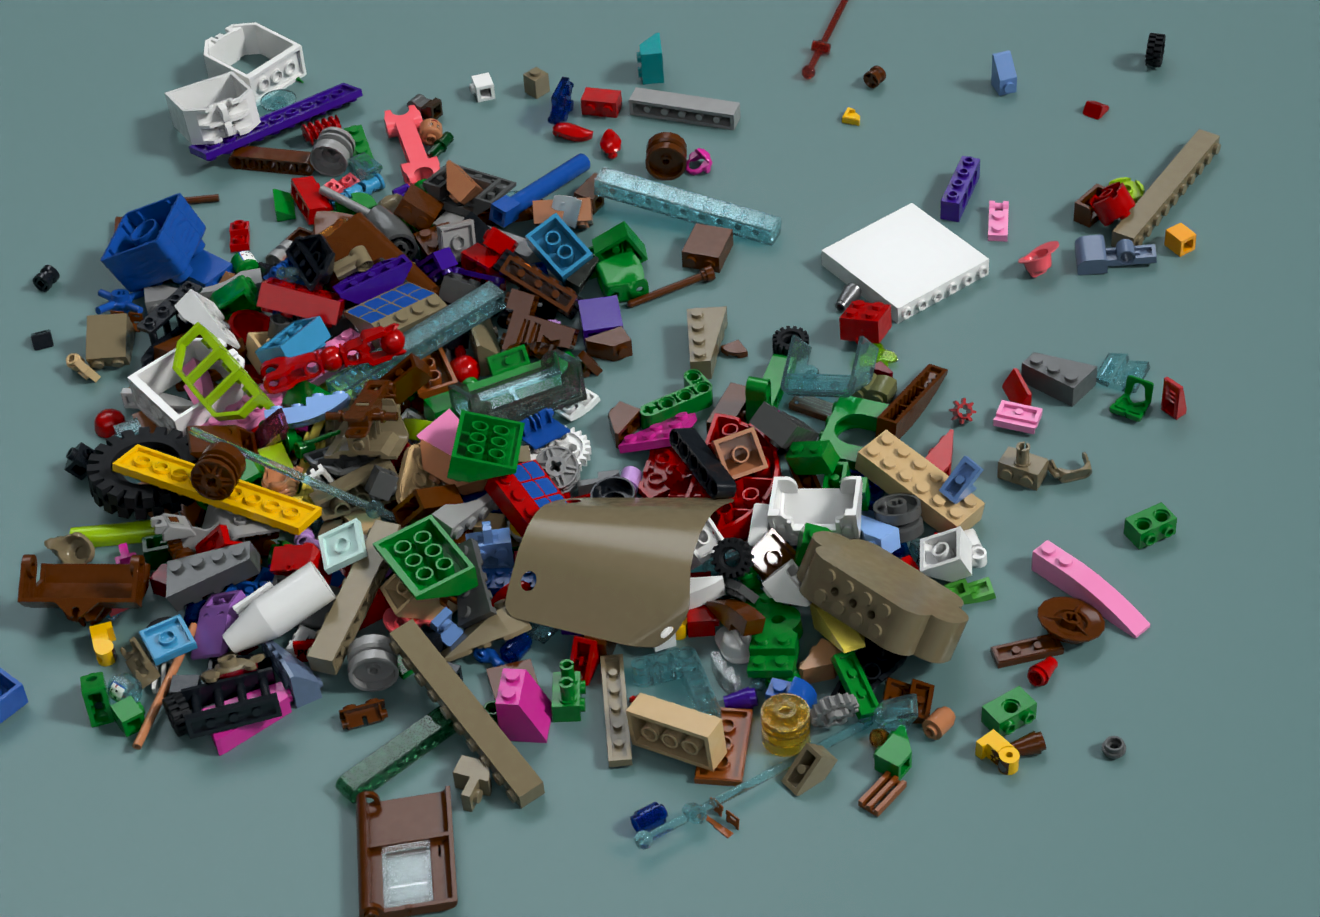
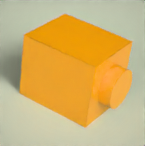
M1179 223L1166 229L1164 245L1181 257L1195 250L1197 234L1184 224Z

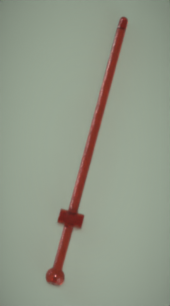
M849 0L840 1L822 39L818 41L813 40L811 51L815 52L809 64L802 68V76L804 78H813L816 73L815 66L820 56L823 54L829 55L831 44L827 42Z

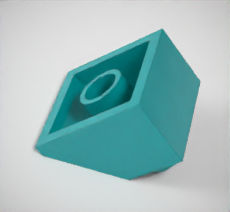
M655 33L639 45L640 52H636L637 63H641V67H638V78H642L643 85L664 83L660 33Z

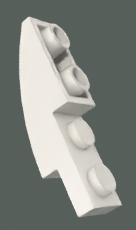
M723 576L690 577L689 610L705 605L707 601H713L725 595L726 589Z

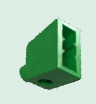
M103 672L91 673L80 677L82 696L91 727L115 722ZM97 702H101L103 708L96 709L94 705Z

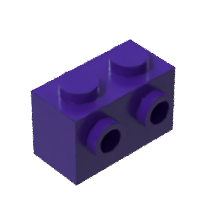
M450 247L431 253L417 263L416 266L434 283L442 280L440 276L444 277L452 273V268L458 265V262Z

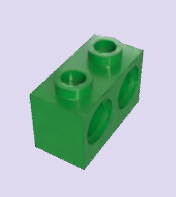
M1160 502L1126 517L1124 535L1140 550L1176 533L1177 517Z

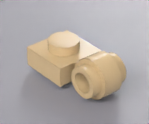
M71 353L67 356L66 364L70 369L78 371L77 373L86 380L90 378L95 383L99 380L101 376L88 366L79 354Z

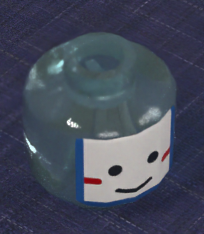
M120 673L110 679L108 694L116 702L131 695L137 703L142 697V684L130 674Z

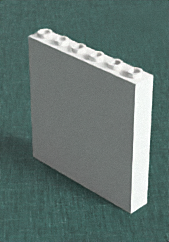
M913 203L822 250L823 267L845 284L854 283L858 285L861 289L860 295L870 303L882 302L891 305V319L897 324L989 274V258Z

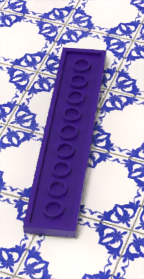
M341 83L261 116V123L247 134L241 136L235 134L223 138V142L217 144L189 146L190 153L204 160L213 161L219 155L230 154L236 148L248 146L253 141H261L267 135L278 134L284 128H292L296 126V123L309 121L315 115L327 113V110L340 108L342 104L347 102H355L357 98L363 96L362 90L352 85Z

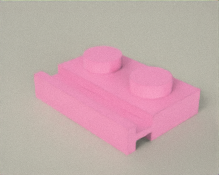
M1002 400L996 412V417L993 419V426L1034 435L1035 429L1042 417L1043 409Z

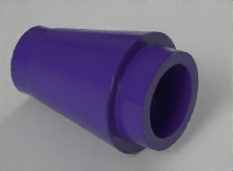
M748 686L723 696L725 708L754 709L755 706H759L755 687L749 688Z

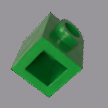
M130 695L110 705L114 720L126 738L139 732L145 720V710L140 702L136 703Z

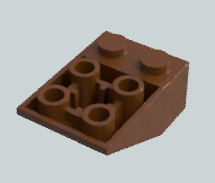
M237 425L186 427L190 455L197 459L200 458L205 448L214 442H225L235 446L245 459L248 457H252L256 461L259 459L255 435L252 431Z

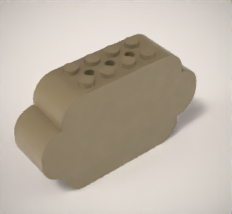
M829 531L815 532L797 571V578L801 582L799 591L802 596L880 647L898 655H915L932 663L948 662L951 660L969 620L968 615L962 610L964 602L956 593L882 547L861 539L850 540L840 534Z

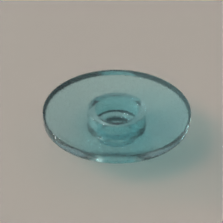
M285 89L273 90L263 95L260 103L263 109L273 112L295 103L296 95L292 91Z

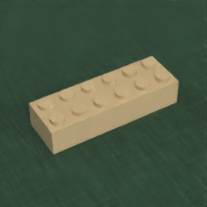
M888 430L883 431L858 451L855 469L865 477H868L869 480L889 495L906 493L917 496L921 501L923 521L939 533L961 526L963 531L968 530L981 520L985 506L982 500L971 493L957 504H954L939 491L949 476Z

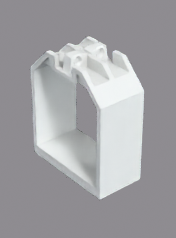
M258 23L232 24L225 28V32H227L225 35L219 33L215 38L210 37L205 40L204 60L208 79L233 71L252 88L256 106H259L295 83L297 77L301 79L307 75L302 46ZM262 54L270 59L248 74L231 67L244 55Z
M233 71L164 93L174 127L192 145L217 144L223 142V138L235 134L240 136L247 134L261 123L252 88Z
M195 338L186 347L183 366L193 357L201 362L213 349H208L201 342L203 338ZM217 338L223 344L224 347H227L226 342H224L221 338ZM176 348L127 378L135 406L158 427H167L168 434L173 429L182 431L184 437L187 435V426H201L212 415L201 402L178 414L158 396L182 381L172 368ZM234 348L228 350L244 369L245 359ZM217 360L209 369H215L225 379L230 373L221 365L223 361ZM235 382L212 405L217 413L223 412L227 406L240 401L246 395L242 390L244 385H239Z

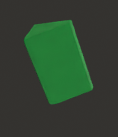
M273 189L277 222L296 219L294 199L291 193Z

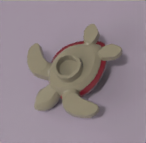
M233 651L227 652L218 657V664L213 669L203 672L200 678L204 683H213L220 679L256 671L258 668L257 663L261 662L265 655L262 653L254 655L250 659L236 658L238 653L235 654Z

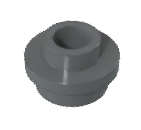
M1110 736L1103 742L1102 752L1109 758H1120L1126 752V745L1122 738Z

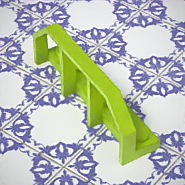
M199 322L177 341L172 368L216 420L245 419L256 407L259 409L264 407L266 410H269L270 407L275 406L217 337ZM200 334L203 338L201 342L208 349L212 348L213 351L186 376L182 372L186 347ZM217 360H222L223 363L221 365L230 374L204 398L193 384ZM235 382L239 385L243 384L242 390L251 398L238 411L217 413L212 405Z

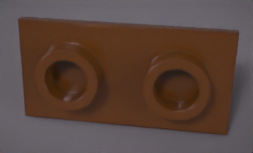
M373 698L367 700L365 704L358 706L350 704L343 707V710H339L343 729L348 728V730L364 726L362 719L364 717H367L368 725L384 721V718H388L387 710L384 709V699Z

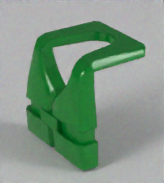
M1129 375L1126 380L1124 394L1109 407V411L1140 422L1151 404L1154 383ZM1140 383L1145 388V401L1133 403L1130 395L1134 385Z

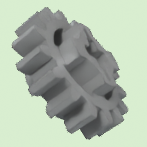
M837 693L834 696H825L819 700V704L812 705L813 708L808 710V717L814 727L819 726L820 729L823 727L830 728L835 725L841 726L848 721V717L855 716L854 713L859 711L858 708L860 706L854 694L844 693L842 695Z

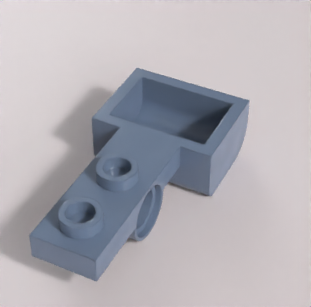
M1103 235L1081 236L1074 243L1078 275L1108 273L1109 266L1157 263L1155 244L1134 246L1130 239H1122L1117 242L1116 247L1105 248Z

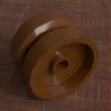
M661 132L652 136L646 145L645 164L649 174L656 179L673 180L684 173L687 163V144L684 139L672 132Z

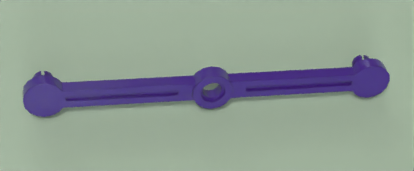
M414 258L411 261L417 264L422 260ZM460 267L452 268L454 273L493 281L492 289L499 290L500 284H505V278L464 270V268Z

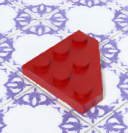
M672 446L650 449V456L646 461L643 477L638 485V493L643 498L668 497L671 490L664 484V481L682 460ZM688 474L685 479L690 483L693 475Z

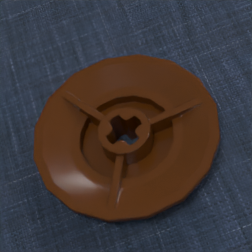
M1053 597L1045 600L1038 607L1037 618L1042 627L1052 637L1061 642L1069 644L1089 642L1099 638L1104 631L1105 621L1101 613L1092 605L1080 599Z

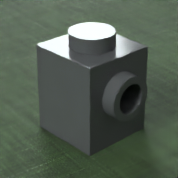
M374 465L364 488L373 500L381 501L383 499L389 502L390 497L396 493L399 477L394 471Z

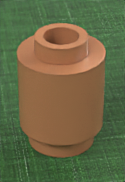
M946 706L937 708L922 723L924 734L928 738L939 740L954 725L956 719L954 712Z

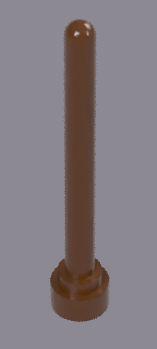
M711 265L705 266L696 275L629 300L627 306L633 308L699 281H713L716 278L715 272Z

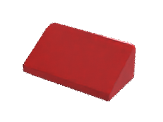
M1013 368L1004 381L1002 388L1010 402L1031 406L1032 393L1019 370Z

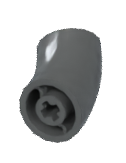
M382 205L373 207L366 217L410 260H413L418 252V245L411 230L400 218Z

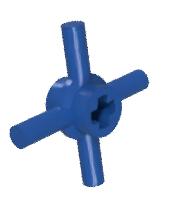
M103 289L98 291V296L109 300L108 303L95 308L98 315L109 310L122 311L124 313H128L131 310L135 313H143V307L132 302L144 296L143 289L130 294L125 289H116L111 293Z

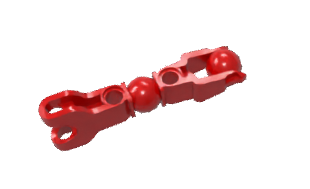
M393 323L386 327L378 326L362 330L359 337L349 340L343 345L339 344V347L327 346L320 354L319 351H316V353L309 352L294 357H276L267 360L260 367L264 389L270 394H276L293 388L299 382L315 378L321 373L325 374V370L336 372L344 364L345 367L362 363H369L375 366L389 361L392 357L404 355L407 352L403 349L405 336L397 329L399 324ZM379 339L382 351L370 353V346L367 343ZM350 351H357L354 355H348ZM309 363H316L314 367H307ZM273 367L276 369L275 371H272L270 373L266 372L267 368ZM279 380L276 386L272 387L269 385V382Z

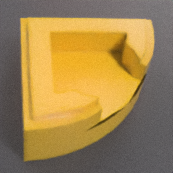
M848 107L842 116V123L859 126L860 115L855 112V109Z

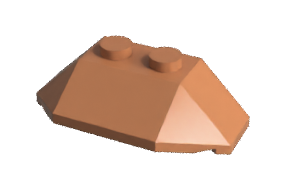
M423 439L421 440L420 448L423 470L430 475L428 477L430 481L436 485H439L440 482L444 485L455 484L459 494L463 496L485 491L484 488L488 479L458 482L447 478L451 455Z

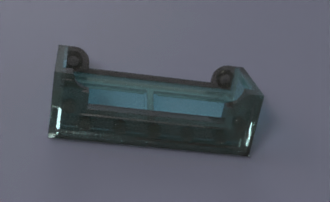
M559 349L546 352L541 358L540 368L470 392L468 386L462 382L448 386L451 405L459 416L461 410L518 422L529 416L533 417V414H538L544 408H552L555 411L587 400L581 361Z

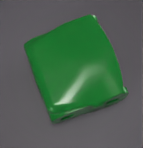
M632 251L617 254L596 264L597 282L604 297L617 295L618 302L621 303L649 293L648 281L644 279L642 264ZM638 287H643L640 291L636 290Z
M244 275L236 277L213 292L210 300L215 303L228 321L230 316L238 310L247 309L252 305L257 309L260 308L256 306L258 300L257 287L251 278Z

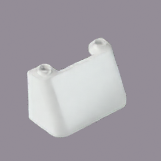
M861 476L843 478L840 488L798 489L796 481L791 477H774L767 515L770 529L773 528L789 545H797L799 532L805 523L826 527L830 531L850 540L860 539L863 485Z

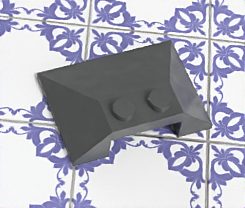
M444 165L423 182V187L428 194L444 203L443 210L462 215L465 218L471 211L477 216L490 208L493 202L511 191L517 182L459 165L483 191L465 205L460 202L455 203L449 197L451 193L447 190L446 165Z

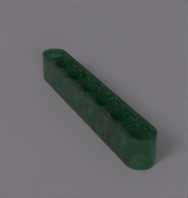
M438 706L340 776L336 782V789L351 803H356V796L364 791L374 792L456 733L453 727L454 723L450 718L446 719L440 711L441 706Z

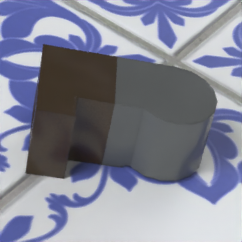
M417 94L407 103V107L415 105L423 119L432 118L437 120L443 115L441 99L436 97L431 100L422 94Z

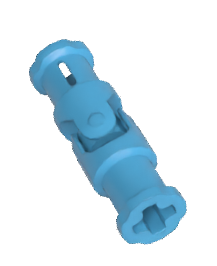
M375 174L373 178L367 181L362 180L344 189L340 194L349 199L351 198L350 193L355 192L372 195V192L384 189L385 182L380 174ZM329 199L333 209L336 211L335 201Z

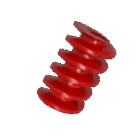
M335 115V119L333 116H329L328 121L326 118H322L321 123L319 120H315L314 125L312 122H309L307 127L302 124L301 130L305 141L310 142L313 146L314 140H317L319 133L324 128H341L338 116Z

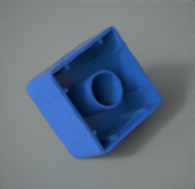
M177 193L127 212L122 217L100 261L129 292L162 285L164 281L172 279L174 283H181L193 272V268L189 264L191 259L198 255L205 247L202 237L206 226L182 194Z

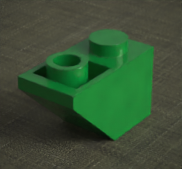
M902 724L895 731L890 732L886 742L882 746H878L873 754L874 770L882 774L889 771L892 777L894 775L898 776L899 781L912 767V750L906 728Z

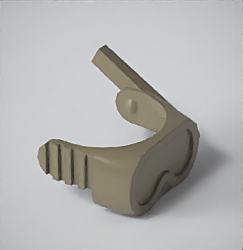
M1082 452V459L1085 465L1076 470L1057 468L1053 459L1048 461V471L1062 483L1085 479L1092 474L1091 464L1086 452Z

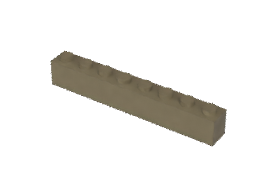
M376 520L372 528H369L365 540L367 557L351 564L350 572L347 578L343 579L342 588L339 594L335 595L336 599L333 600L330 611L326 613L324 623L321 629H318L312 647H309L307 650L306 658L309 661L311 670L337 675L347 655L349 644L354 641L390 568L373 547L372 543L401 530L400 524Z

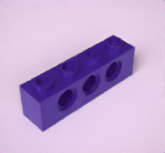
M971 156L961 157L941 199L940 219L954 222L960 221L980 178V159Z

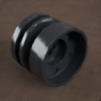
M612 476L598 481L592 487L590 496L591 498H636V492L631 481L624 477Z

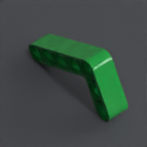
M773 354L763 378L748 377L745 388L747 424L750 423L749 421L764 401L778 408L793 373L794 357Z

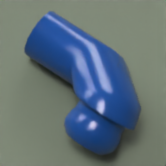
M476 648L473 652V656L478 662L489 663L493 667L505 665L499 654L492 648Z

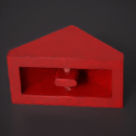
M574 636L570 660L574 662V671H580L581 680L586 681V686L590 684L600 662L598 644L596 640Z

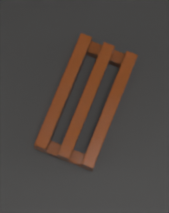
M886 771L858 800V806L879 817L907 787V782L905 780L899 781L898 776L894 775L892 777L891 772ZM895 785L896 787L886 796V793ZM886 796V798L876 808H873L879 800H882Z

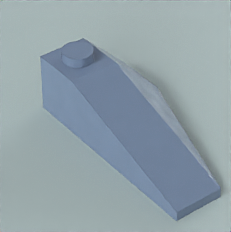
M273 640L261 644L262 651L267 658L270 657L272 667L280 681H282L284 688L290 689L296 708L322 698L320 688L323 687V683L319 675L315 676L310 667Z

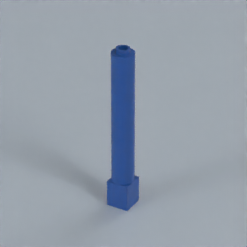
M580 153L514 195L501 197L491 204L489 220L505 228L519 218V213L531 207L533 201L542 200L589 170V158Z

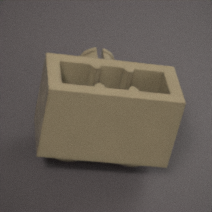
M1024 441L1017 443L1016 448L1008 446L998 461L997 478L1037 491L1047 476L1048 459L1029 453L1030 444L1026 443L1025 449Z

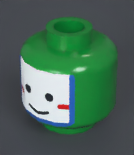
M249 251L237 252L230 262L233 265L235 274H238L240 271L257 269L259 266L257 260Z

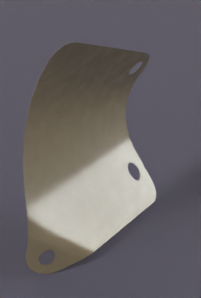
M711 497L569 498L547 503L535 513L523 535L506 594V610L511 617L627 646L658 647L677 632L689 612L691 565L700 533L706 521L713 512L721 506L733 502L734 499H712ZM580 500L577 503H566L565 501ZM532 571L536 575L535 587L530 591H525L521 587V579L526 572ZM665 628H674L667 637L661 638V632Z

